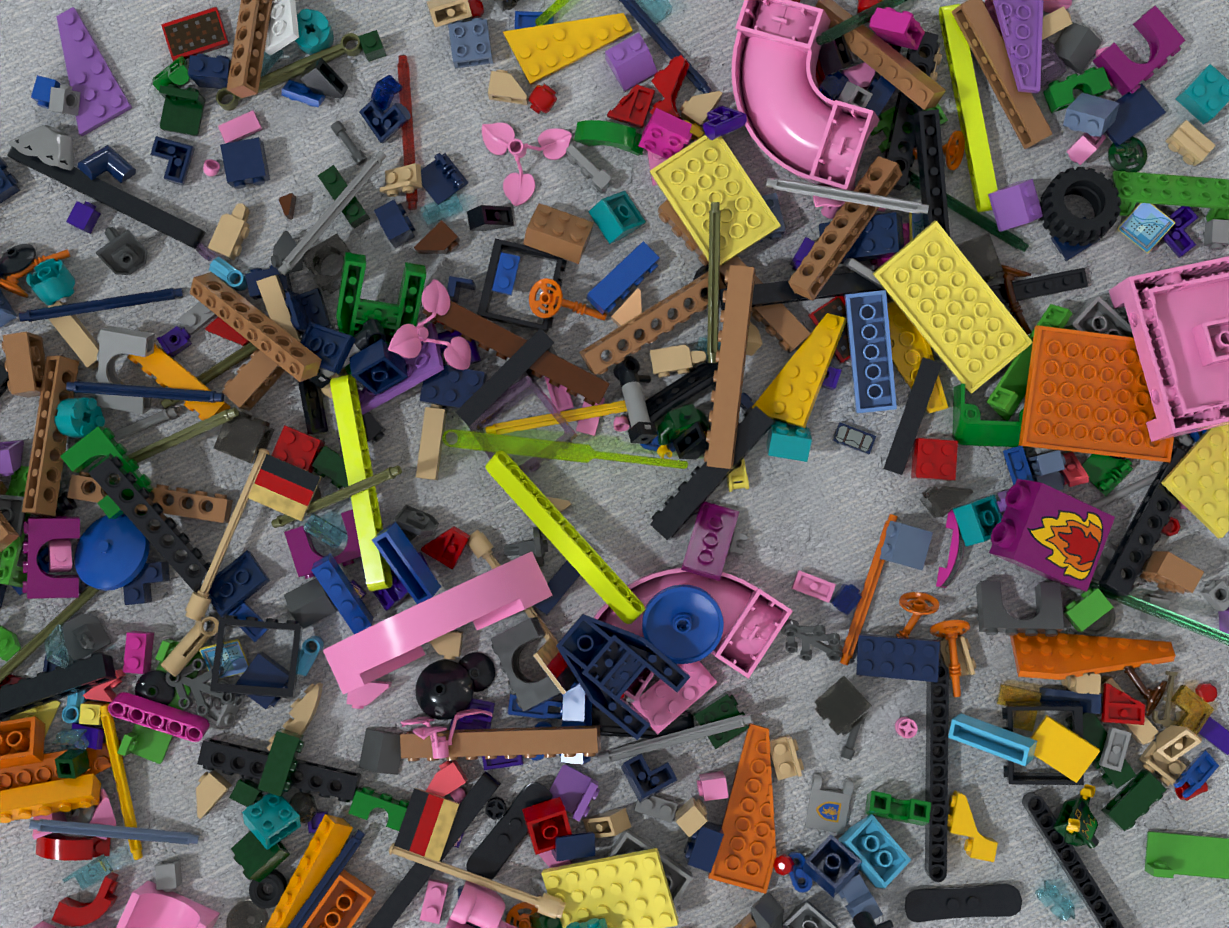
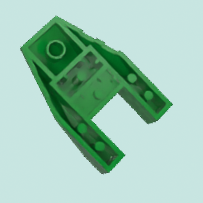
M345 252L336 312L339 332L354 336L363 329L362 326L366 321L377 319L382 323L386 335L385 342L390 345L394 334L402 325L412 324L416 326L426 279L425 265L405 262L398 303L379 302L360 298L366 268V255ZM350 364L345 367L346 373L351 374Z

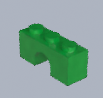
M1092 67L1085 70L1082 75L1078 76L1075 73L1068 76L1065 81L1060 82L1056 80L1049 83L1048 88L1043 94L1052 114L1067 108L1075 100L1073 89L1099 97L1106 94L1112 88L1104 67L1098 69Z
M363 786V788L359 787L356 790L348 814L368 820L373 809L383 808L388 813L386 827L399 831L409 801L404 799L398 801L392 799L393 796L390 794H378L374 792V789Z
M871 791L867 794L866 815L872 814L876 817L925 826L929 823L931 802L912 798L910 800L895 799L891 797L892 794Z

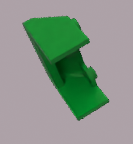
M965 384L957 385L954 387L953 440L958 441V445L1020 446L1019 439L1024 408L1019 413V422L980 420L979 408L974 404H965Z

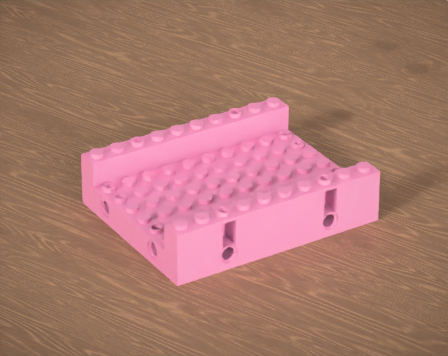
M1229 256L1131 276L1111 288L1109 294L1113 308L1125 307L1155 411L1156 419L1146 422L1151 442L1229 425Z

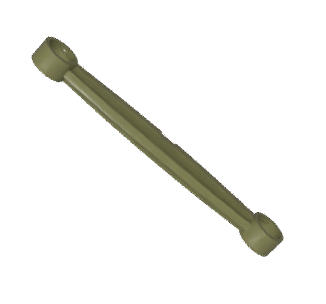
M354 33L345 34L340 44L314 53L260 77L258 93L302 75L305 68L321 57L328 63L344 54L357 56L362 51L359 37ZM351 40L358 41L354 49L345 48L347 42ZM227 88L220 89L216 94V101L226 111L235 109L239 100L244 99L231 93ZM225 95H233V99L230 103H221L222 98Z

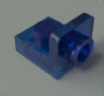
M388 75L376 82L371 98L376 100L383 110H386L390 107L394 95L402 91L403 87L391 75Z

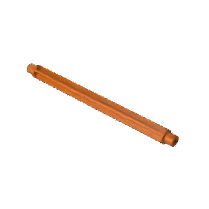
M889 514L888 520L885 521L864 589L842 649L841 664L848 666L850 658L852 659L858 642V635L861 633L885 560L880 559L886 537V530L890 521H897L898 516Z

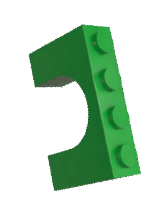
M96 427L60 456L72 472L80 473L96 459L111 453L113 457L117 456L123 462L124 466L122 467L127 472L133 473L137 479L136 483L141 488H146L149 493L153 490L150 485L152 483L145 474H141L138 470L140 467L137 462L126 455V448L121 443L115 441V435L108 427ZM131 489L123 490L126 496L134 495ZM106 495L97 503L109 519H117L124 513L109 495Z

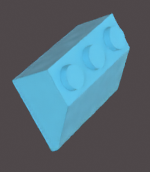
M872 814L850 827L838 839L839 842L862 861L860 870L876 888H886L911 861L908 855Z

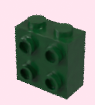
M726 692L693 713L700 726L738 715H745L743 711L739 713L735 707L738 705V702L734 696H728ZM746 724L744 727L707 737L714 748L717 749L749 727Z
M251 831L231 848L235 854L234 860L244 869L243 874L245 877L257 882H261L290 855L282 841H279L267 850Z

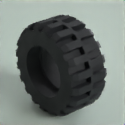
M1077 167L1076 170L1069 168L1065 172H1060L1050 182L1040 198L1043 214L1040 220H1044L1042 225L1045 230L1049 229V234L1053 238L1056 236L1059 238L1058 241L1063 244L1066 241L1071 246H1076L1078 243L1079 246H1086L1088 243L1093 244L1097 242L1115 224L1117 217L1120 215L1121 209L1119 206L1121 205V198L1117 197L1119 194L1118 189L1112 186L1114 183L1111 179L1107 180L1104 177L1105 174L1095 172L1096 169L1089 168L1085 170V167ZM1079 195L1087 199L1094 209V218L1082 219L1073 215L1065 205L1064 196Z

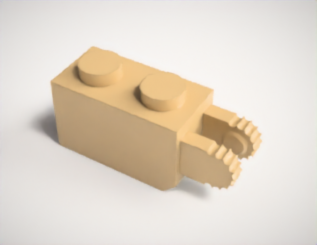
M240 203L235 206L231 215L224 214L221 216L208 249L232 260H235L240 255L242 250L241 244L250 232V225L247 223L248 215H250L248 207Z
M686 345L650 350L653 374L658 375V378L669 377L670 373L678 372V375L687 374L689 370L693 369L692 365L703 363L707 359L704 351L690 352V348Z

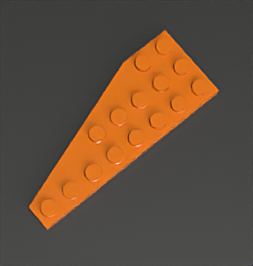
M1025 633L1010 636L1018 677L1062 680L1066 679V676L1075 675V677H1080L1088 672L1099 674L1123 670L1125 666L1136 668L1144 663L1155 665L1173 662L1176 656L1172 643L1166 641L1059 633L1054 637H1048L1045 634L1039 633L1036 636H1026Z

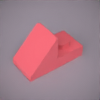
M1073 452L1064 453L1065 469L1059 471L1064 477V485L1068 484L1069 487L1088 483L1089 476Z
M122 669L116 670L115 680L91 688L83 695L84 698L112 702L117 696L112 689L122 683L121 679L126 674Z

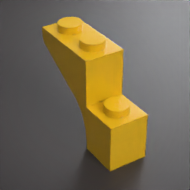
M954 790L953 795L949 797L950 812L948 814L947 830L950 833L969 837L965 840L964 850L970 858L994 862L998 842L993 838L979 834L967 797L960 791Z

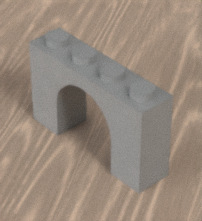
M114 326L100 329L98 333L99 351L97 353L99 365L96 373L98 383L126 385L116 374V358L119 354L141 357L153 354L155 334ZM95 394L97 406L137 414H144L151 409V398Z

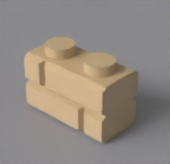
M1187 120L1179 124L1165 140L1171 151L1178 152L1183 156L1185 163L1193 166L1201 163L1215 147L1212 141Z
M1094 672L1084 673L1080 677L1070 675L1066 676V679L1061 680L1065 689L1076 693L1099 694L1101 691L1100 674H1094Z

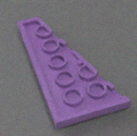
M993 0L1018 92L1038 93L1041 83L1043 0Z
M72 7L56 17L69 84L72 86L73 91L81 92L76 120L79 135L84 136L132 109V106L77 10Z
M433 323L427 326L429 332L427 338L439 340L436 326ZM422 341L421 351L417 357H403L406 362L408 377L378 395L373 394L366 387L358 390L362 415L444 370L440 345L430 342L424 343Z

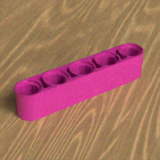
M127 692L119 693L108 706L109 713L116 718L191 742H199L210 726L208 720L202 716Z

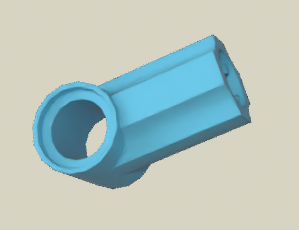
M218 256L211 262L209 271L232 288L243 291L248 287L245 274ZM241 276L240 282L234 284L235 279Z
M311 636L303 642L299 657V675H308L319 652L323 649L324 642L319 636ZM310 641L317 644V650L310 649Z
M89 689L68 696L67 706L62 711V718L66 723L79 722L80 705L87 702L83 695ZM74 710L77 712L76 718L73 716Z

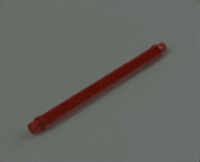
M399 55L397 67L400 104L405 106L411 115V118L401 127L404 166L415 163L409 63H407L406 55ZM417 189L413 193H406L408 210L417 209Z

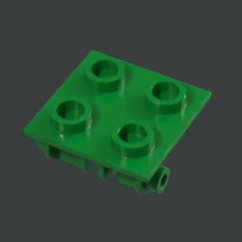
M1092 454L1082 464V467L1089 476V481L1104 496H1107L1133 470L1130 460L1114 459L1107 455Z

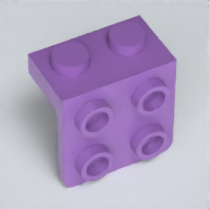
M564 764L549 791L552 794V799L560 797L566 811L573 814V819L580 821L582 817L586 818L591 808L588 804L591 799H596L600 789L597 788L598 781Z

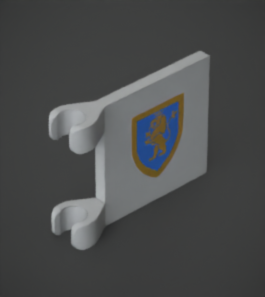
M815 773L812 777L805 827L844 834L854 784L851 779H845L843 793L820 789L822 777L820 774Z

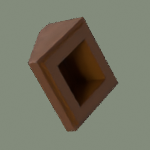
M290 193L279 197V202L284 215L292 220L296 196Z

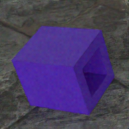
M76 201L66 222L91 234L101 213L96 211V206L85 201L82 204Z

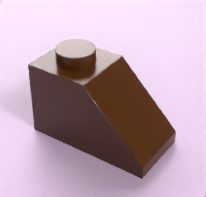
M441 220L414 249L418 254H447L449 251L453 252L459 246L458 242L460 239Z

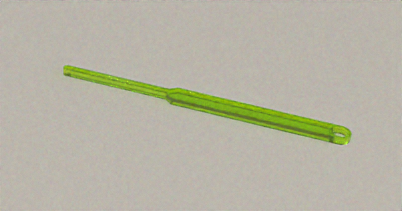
M449 429L444 432L442 437L446 446L488 452L500 450L506 454L588 463L592 459H602L680 469L688 467L687 461L595 451L590 445L458 429ZM447 433H456L458 440L455 444L447 442Z

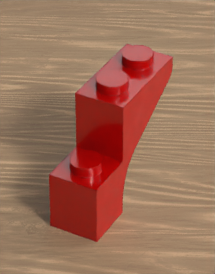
M682 55L674 57L669 62V65L664 70H659L651 80L665 98L654 104L653 109L650 111L651 114L658 108L683 120L676 108V98L689 69V63Z

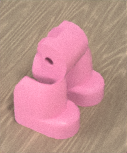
M469 881L465 882L459 900L446 925V928H475L466 923L469 922L481 928L517 927L502 921L505 903L500 895L486 887Z

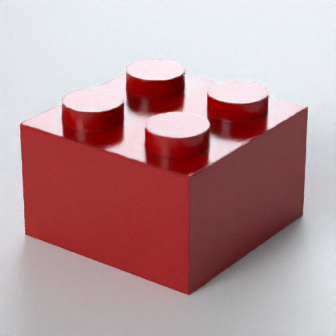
M284 425L271 456L312 473L314 467L311 465L323 449L325 442Z
M926 438L915 439L911 478L955 481L958 441Z
M560 797L522 809L535 855L555 849L556 837L572 835L566 809Z

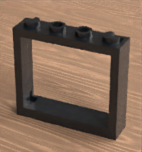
M495 238L477 315L488 320L538 331L541 328L547 333L548 328H552L554 317L544 318L543 323L538 324L488 312L500 255L503 250L557 262L553 280L560 287L563 279H560L561 271L565 272L567 260L526 245Z
M226 615L225 618H220L210 691L213 693L295 699L303 626L298 624L299 621L295 620L278 623V619L267 618L266 622L258 621L256 617H246V620H239L238 616ZM226 626L294 631L288 689L219 683Z
M1005 701L1006 708H1002V719L1006 720V727L1002 728L1013 732V711H1072V732L1083 738V706L1080 701ZM1007 760V765H1003V775L1007 777L1008 783L1013 785H1084V774L1076 783L1062 773L1014 772V762Z

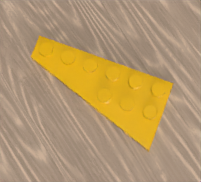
M624 13L503 31V35L526 79L532 85L632 33L633 30Z
M894 301L887 303L892 361L905 382L912 389L922 358L934 361L930 344ZM939 374L926 407L928 414L948 408Z
M827 313L752 408L757 406L772 419L805 428L847 322L846 318Z

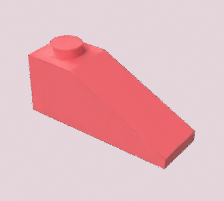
M446 760L439 765L440 769L435 774L426 792L444 797L465 784L468 778L456 760L452 762Z

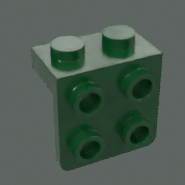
M168 84V86L160 85L159 93L165 98L160 128L163 131L197 136L206 99L199 93V90L194 88L184 90L173 84Z

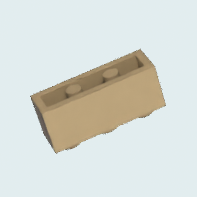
M691 797L675 812L676 823L688 837L692 836L708 821L706 806L699 798L695 800L694 797Z

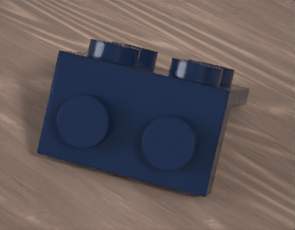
M319 288L302 294L291 291L285 292V304L291 311L292 317L290 319L294 328L305 332L310 322L324 327L331 326Z

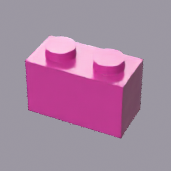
M127 632L123 665L124 673L145 674L151 671L154 632Z

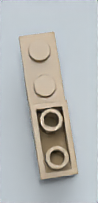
M321 682L316 685L312 683L304 691L306 695L302 700L298 698L291 705L293 709L289 714L294 719L290 718L282 726L283 728L301 735L304 733L318 708L323 688ZM275 734L269 739V742L271 743L267 747L269 751L271 749Z

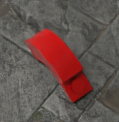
M50 833L37 838L36 855L52 860H92L94 857L110 855L111 838L107 837L104 840L96 836L73 837L60 833Z
M114 872L106 875L96 898L92 902L83 903L69 897L59 901L51 921L65 926L76 927L87 925L100 918L110 910L118 898L113 893L117 889L118 882L116 881L119 875Z

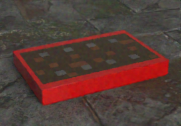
M217 7L161 24L173 62L182 55L185 59H188L190 55L197 56V54L207 53L230 45Z
M843 296L833 298L808 315L815 327L827 313L846 318L845 298ZM847 322L834 352L840 364L850 358Z

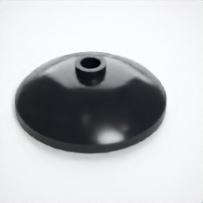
M450 660L436 661L428 665L419 675L415 688L416 699L420 708L428 716L438 720H450L454 718L456 712L466 710L469 707L474 694L473 680L467 669L461 664ZM442 685L443 692L439 693L438 688Z

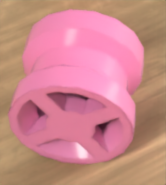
M901 717L895 723V730L904 738H912L917 733V724L908 717Z

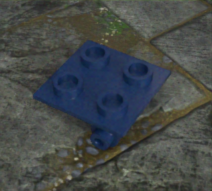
M441 153L436 154L435 160L421 169L422 186L437 205L469 184L446 153L442 155Z

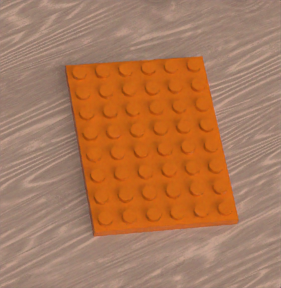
M1035 326L1019 445L1170 463L1174 437L1151 442L1146 422L1156 419L1134 338Z

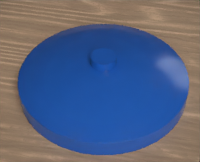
M125 513L117 519H109L105 515L85 530L77 544L75 551L77 574L84 583L98 590L110 591L121 588L131 582L143 569L149 555L150 542Z
M674 585L661 590L648 602L642 617L644 638L676 664L694 663L707 657L717 647L723 634L724 622L718 603L708 592L692 585Z

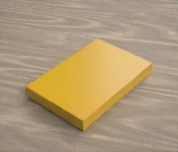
M1048 715L1045 716L1030 737L1037 741L1034 756L1076 783L1100 752L1099 748Z

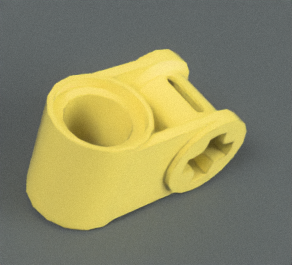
M744 458L741 460L739 467L734 468L727 476L729 492H732L734 489H749Z

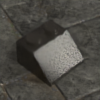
M930 486L921 493L923 496L919 500L934 518L943 517L970 496L973 491L972 489L949 486Z

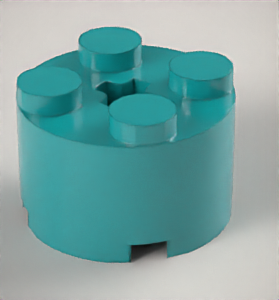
M302 9L297 14L299 38L295 42L298 47L308 55L330 48L334 41V35L327 18L317 10Z
M55 259L45 260L34 267L36 271L32 275L30 272L27 275V284L39 299L48 306L63 297L71 296L75 291L73 289L75 278L59 259L58 261H55Z
M94 398L64 399L56 408L58 412L57 416L54 417L55 425L64 436L66 435L71 438L85 437L96 427H103L105 425L100 406H97V401Z

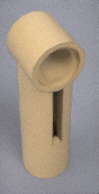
M209 615L202 617L201 621H195V625L160 665L174 677H177L207 640L218 632L219 621ZM209 620L211 627L205 631L203 625Z

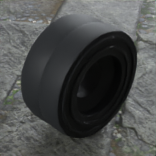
M273 870L261 882L252 879L249 886V896L252 902L261 908L275 907L287 887L286 878L279 871ZM264 884H271L274 888L273 893H265L263 890Z

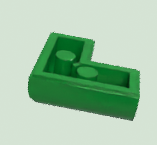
M183 55L153 77V85L158 91L160 90V85H183L189 80V67Z

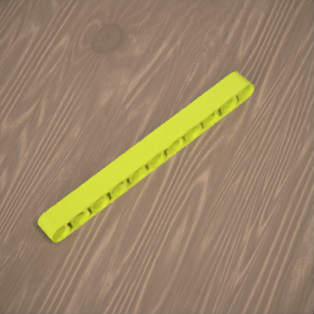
M961 4L939 7V21L960 128L965 139V154L975 205L978 213L992 210L988 194L998 189L970 47L952 14V11Z
M351 374L332 378L330 381L348 486L373 476L357 383ZM373 486L350 496L366 584L370 591L387 589L392 586L390 566L372 542V539L383 530L376 487Z
M497 451L485 465L487 472L624 623L632 624L645 611L643 603L509 455L503 451Z

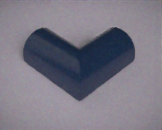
M371 100L359 111L380 143H385L411 118L407 108L400 103H395L384 113L378 102Z
M156 136L150 155L169 160L164 179L174 184L184 185L195 147Z
M108 144L78 162L77 165L91 180L107 171L116 180L123 183L136 174V169Z

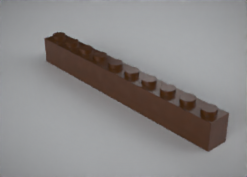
M450 301V308L445 315L436 314L430 320L434 324L437 321L443 323V328L452 333L455 330L462 333L461 337L469 342L472 339L479 342L478 346L488 352L490 348L497 351L496 356L504 360L511 358L527 342L524 338ZM425 308L422 312L427 315L426 318L432 314V312H428ZM546 351L530 367L532 370L531 374L540 379L542 376L549 378L548 383L558 388L560 385L566 387V392L575 397L578 394L584 396L583 401L592 406L595 403L600 404L610 384L549 351Z

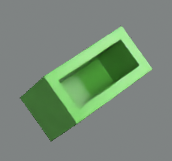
M1088 588L1087 592L1083 591L1080 594L1082 597L1079 600H1072L1065 605L1066 610L1063 611V614L1076 631H1084L1114 608L1098 588Z

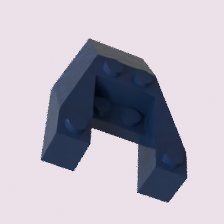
M585 614L579 617L556 645L590 702L636 740L642 736L651 724L646 717L621 696L645 667L677 693L690 678L685 670L644 637Z

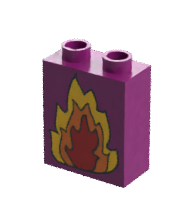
M1017 479L1016 484L1006 494L1005 502L1007 507L1002 520L994 527L991 533L992 546L989 553L1051 581L1060 583V585L1087 592L1115 517L1044 483Z

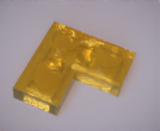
M1000 683L996 703L1006 706L1005 701H1040L1041 692ZM1015 711L1013 728L1033 732L1037 711Z
M1180 685L1170 700L1185 712L1176 726L1187 727L1196 735H1198L1214 710L1213 707L1186 685Z

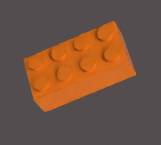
M36 716L0 722V769L43 762L45 723Z
M343 869L302 928H352L376 891Z

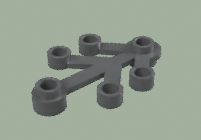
M788 619L781 628V633L787 636V652L795 653L798 651V643L795 641L796 636L802 640V650L800 651V658L802 660L809 661L812 659L810 644L825 652L829 660H840L842 656L840 635L837 633L826 634L825 626H799L796 620ZM821 641H828L829 645H826Z
M199 658L193 660L191 665L183 668L177 675L176 680H173V675L168 671L166 673V682L168 685L176 688L180 697L179 707L188 709L193 704V700L191 697H188L184 685L191 688L198 705L196 707L198 715L203 716L210 712V706L206 703L202 692L221 698L222 703L225 705L235 704L239 699V694H229L230 699L226 700L227 693H213L210 691L211 685L204 683L212 679L213 666L208 672L194 679L187 677V675L194 671L205 669L206 661ZM198 661L201 662V667H200V668L197 667V662H198ZM221 666L220 676H222L223 673H224V669H223L222 666ZM185 699L188 701L187 706L183 703ZM202 706L206 709L204 713L201 711Z

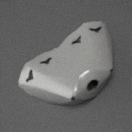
M41 125L8 142L20 153L27 156H38L47 165L58 166L66 170H72L74 167L72 138L54 127ZM53 155V160H51V158H47L46 156ZM66 160V163L68 165H66L65 163H61L60 161Z

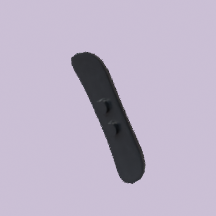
M706 362L697 366L669 386L646 399L645 403L650 422H656L684 401L715 384L713 376L714 371L718 370L719 362Z
M592 703V725H600V736L633 737ZM685 710L658 735L649 726L640 738L653 739L694 728V717Z
M531 782L525 785L500 821L469 857L466 864L468 872L491 880L494 879L509 856L528 833L522 809L552 799L551 792L545 786L538 782Z
M1009 884L923 888L911 891L905 898V912L907 918L912 922L966 917H1010L1020 912L1022 906L1019 890Z

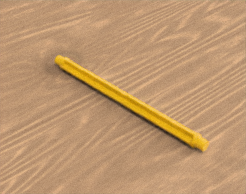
M623 400L496 423L493 426L485 427L487 435H501L514 431L627 412Z
M109 704L100 705V717L106 736L125 827L137 828L122 755L117 753L120 746L114 719L108 711ZM128 839L133 859H141L143 857L141 841Z

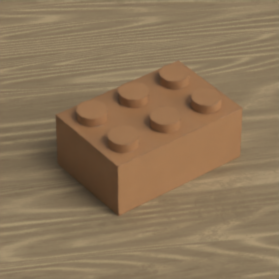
M539 203L527 226L523 244L579 264L590 240L594 222Z
M27 331L3 335L2 349L6 355L4 365L9 376L7 382L9 391L12 395L25 398L40 396L46 363L42 337Z
M259 349L253 352L251 355L252 359L247 364H243L238 369L237 376L225 383V389L222 391L234 404L247 411H250L285 372L282 367Z
M1152 551V555L1143 565V572L1140 578L1149 583L1152 581L1158 584L1157 588L1168 593L1170 591L1172 593L1184 594V592H1194L1204 571L1170 552Z

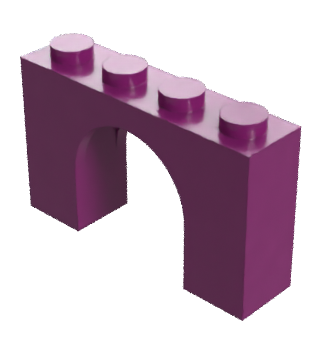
M1156 5L1133 23L1149 44L1150 56L1147 63L1138 64L1131 61L1115 42L1092 61L1098 68L1104 67L1108 80L1122 96L1128 92L1132 94L1140 88L1141 85L1139 83L1142 80L1147 81L1155 74L1153 70L1156 67L1160 69L1168 62L1166 58L1169 55L1172 57L1182 49L1180 45L1186 41Z
M353 509L341 513L348 541L343 552L335 556L334 559L338 565L342 564L343 567L354 564V559L361 557ZM301 526L285 531L284 533L298 577L305 576V579L315 577L311 571L313 564L325 556L319 554L314 548L308 527Z
M28 516V521H24V534H28V541H23V553H27V561H23V573H27V581H23V593H27V599L79 598L78 575L48 574L39 567L36 558L40 547L47 541L52 539H80V517Z

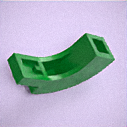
M599 120L577 122L574 137L576 142L589 147L596 145L612 146L637 156L643 155L644 149L638 146L642 134L637 133L635 128Z

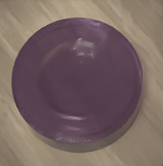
M203 243L196 247V251L206 260L212 261L215 258L214 252Z

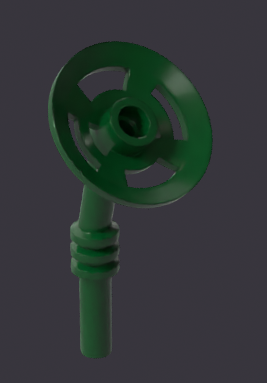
M1132 137L1128 140L1131 143L1128 142L1119 146H1115L1112 143L1108 150V160L1114 170L1138 172L1143 168L1147 160V150L1139 139ZM1137 145H1139L1142 150V157L1139 156V150L1136 147ZM1114 154L1119 155L1122 161L1120 164L1117 163ZM1136 163L1139 164V165H1138L1137 167H1135V168H1130V169L1126 168V166H1132V165H1134V164H1136Z

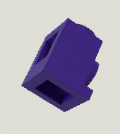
M179 326L156 338L166 354L172 357L192 345L189 339L191 335L185 328L182 329ZM177 337V341L173 343L172 339Z
M829 366L827 370L828 378H824L821 387L834 390L842 370Z

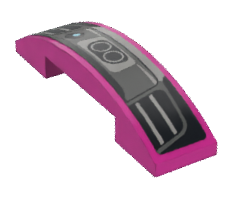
M950 508L948 510L946 528L953 530L948 564L947 568L939 567L936 587L947 588L954 579L964 552V540L962 539L953 509Z

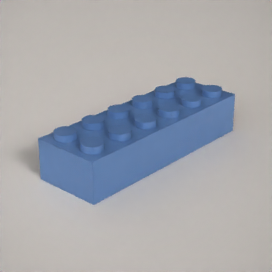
M886 290L845 294L855 412L866 413L897 409Z

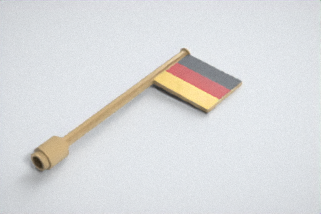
M260 448L258 450V456L200 590L193 592L185 609L187 611L186 617L196 621H201V618L205 617L212 600L209 597V590L248 500L251 499L303 521L321 480L320 476L271 456L267 449Z
M479 530L473 532L467 545L478 559L480 557L485 559L492 569L501 566L493 556L491 549L494 546L485 534ZM531 606L524 611L529 618H538L545 633L543 637L546 639V642L533 656L563 695L577 679L556 647L558 644L557 639Z
M414 788L396 842L391 844L389 848L390 855H398L535 905V908H538L537 913L553 919L556 917L561 919L566 903L562 902L560 898L546 893L543 894V897L540 895L537 897L441 862L440 860L460 803Z

